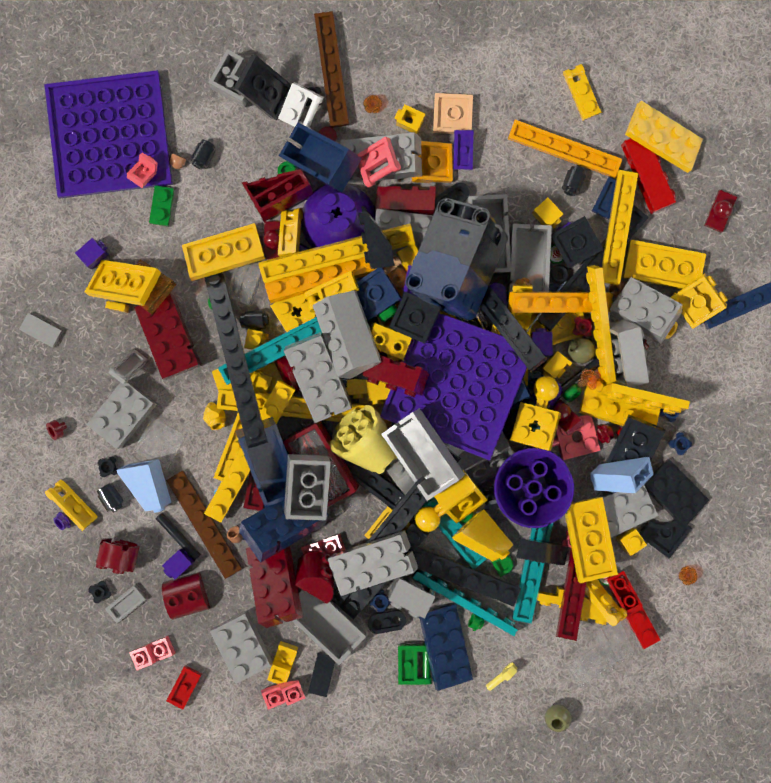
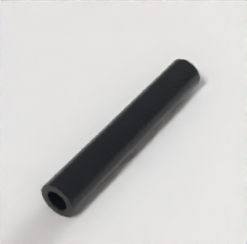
M163 512L156 517L161 526L193 561L201 555Z

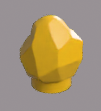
M210 402L205 408L203 420L210 426L211 430H219L226 425V414L223 409H217V405L214 402Z

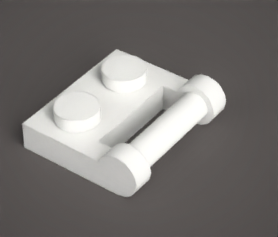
M294 82L290 87L278 119L294 127L299 122L311 129L312 120L319 103H322L324 97ZM308 98H311L312 103L302 123L299 120Z

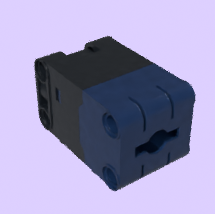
M449 198L442 199L437 205L418 253L413 260L412 267L405 281L407 288L421 300L441 307L442 312L466 320L475 318L505 245L508 242V235L501 226L495 224L494 217L487 209Z

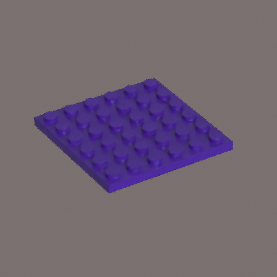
M158 70L44 84L57 197L59 199L173 185L160 73ZM141 153L151 156L158 163L156 175L143 188L127 178V173L139 161Z
M439 314L427 343L424 344L412 338L402 362L407 363L409 366L421 367L429 373L422 396L417 394L415 397L404 394L405 390L397 388V391L390 390L380 416L393 423H398L420 408L442 442L491 461L527 367L503 336Z

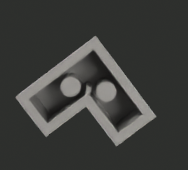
M227 49L208 83L212 90L245 108L249 101L234 90V87L246 66V62L243 57Z

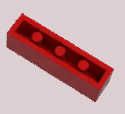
M631 138L625 140L621 144L622 150L632 172L638 173L637 184L650 214L676 203V194L669 187L666 172L662 171L659 155Z

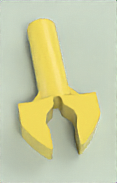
M512 662L503 668V671L486 684L487 689L491 691L505 679L507 681L516 674V669H518Z

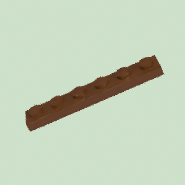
M333 11L315 13L314 17L330 127L349 126Z
M184 470L166 480L223 577L226 579L242 569L241 565L214 520L204 514L207 508Z

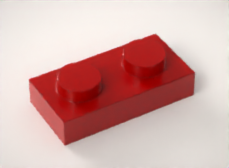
M185 665L166 701L183 710L202 673Z

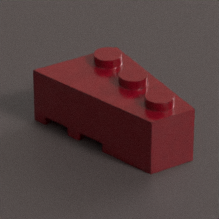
M301 169L277 174L276 177L267 179L265 177L259 178L258 181L241 182L264 222L313 194L310 183Z
M377 186L376 209L433 216L436 186H430V190H419L418 186H412V189H403L401 186Z
M380 356L381 363L363 372V376L368 378L367 382L378 385L379 382L386 384L385 388L397 391V388L405 390L404 394L415 397L416 394L422 396L429 373L421 367H412L407 365V363H400Z

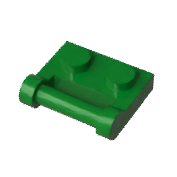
M398 644V685L433 684L426 645ZM417 652H423V677H417Z

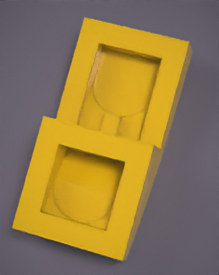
M280 641L267 679L268 681L276 684L287 682L298 650L297 646Z

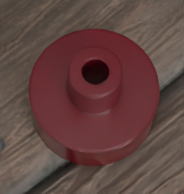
M52 420L46 424V429L53 440H58L64 436L63 430L67 429V425L65 422L59 423L56 420Z

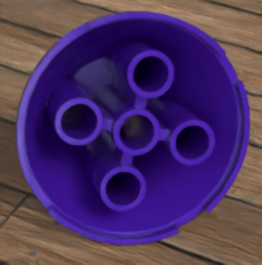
M347 184L342 193L329 185L320 187L309 196L302 209L303 219H301V227L305 239L312 248L361 236V233L365 232L364 225H360L358 213H362L361 206H364L372 218L375 219L376 211L372 201L361 189L351 184Z
M528 448L512 454L502 463L495 477L494 494L499 508L512 522L523 527L541 528L559 520L567 512L573 500L574 481L565 462L556 454L544 449ZM532 484L533 488L528 490L529 485Z

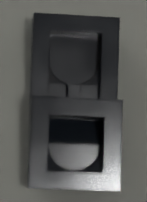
M317 653L308 693L327 698L335 661L329 655Z

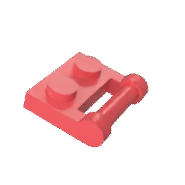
M388 137L382 138L357 154L362 158L359 163V169L363 182L368 188L375 185L376 181L391 172H397L401 169L391 140ZM388 161L389 165L372 175L370 174L371 170Z

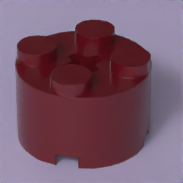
M102 538L96 559V568H110L116 574H124L125 571L134 572L140 546H137L138 544L121 539L120 541L112 542V538Z

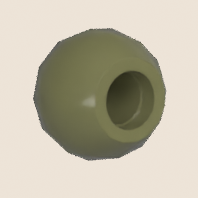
M584 337L574 339L568 348L570 358L580 364L589 362L594 357L596 351L594 343Z
M552 705L545 713L546 725L552 731L563 732L569 728L572 717L565 706Z

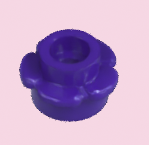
M59 512L54 518V523L60 530L71 527L70 523L72 520L65 513Z

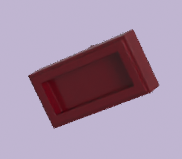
M718 190L704 226L722 233L728 218L733 212V206L737 197Z
M280 221L264 222V260L279 257Z
M561 399L555 403L552 410L561 413L558 426L569 436L584 423L571 410L569 405Z

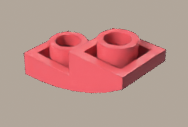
M340 534L301 547L303 554L318 551L332 555L346 550Z
M166 636L129 653L136 670H139L173 656L175 651L169 636Z
M299 680L280 683L261 690L268 710L285 702L288 706L305 699Z

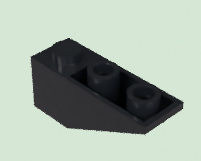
M361 206L362 213H358L360 225H364L365 232L361 233L363 244H367V251L364 252L365 263H369L371 269L394 266L392 246L389 239L367 209Z

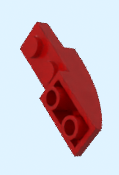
M624 570L619 572L618 575L606 579L619 607L626 610L627 617L625 619L642 649H646L661 641Z

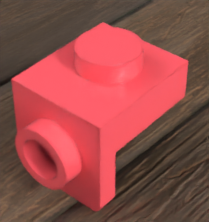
M141 153L139 161L127 173V178L143 188L156 175L158 163L151 156Z

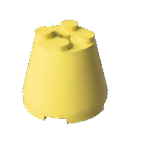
M365 405L360 410L353 409L346 414L335 428L337 433L334 440L330 441L331 450L337 456L377 474L383 473L392 460L397 459V456L382 436V433L388 430V427L380 414L370 405Z

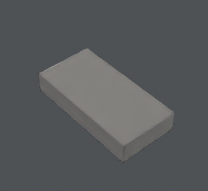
M30 313L26 315L19 330L52 348L55 347L63 333L62 330Z
M133 348L112 366L108 373L122 384H125L147 363L148 359Z
M135 584L106 607L105 610L118 623L148 598Z

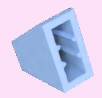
M643 457L599 464L590 475L594 490L636 493L651 478L653 470L650 458Z
M159 459L131 463L117 469L118 475L145 511L153 510L154 513L165 510V506L171 503Z

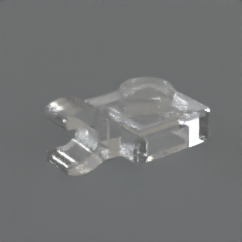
M362 492L345 497V504L333 507L335 516L347 511L349 516L368 511Z

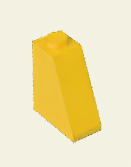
M484 509L476 513L452 536L458 543L492 562L499 558L501 560L506 558L510 554L508 550L513 546V543Z

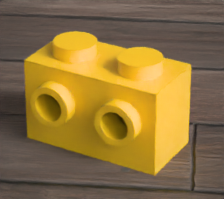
M374 323L371 333L378 353H383L387 355V358L394 361L403 360L412 338Z

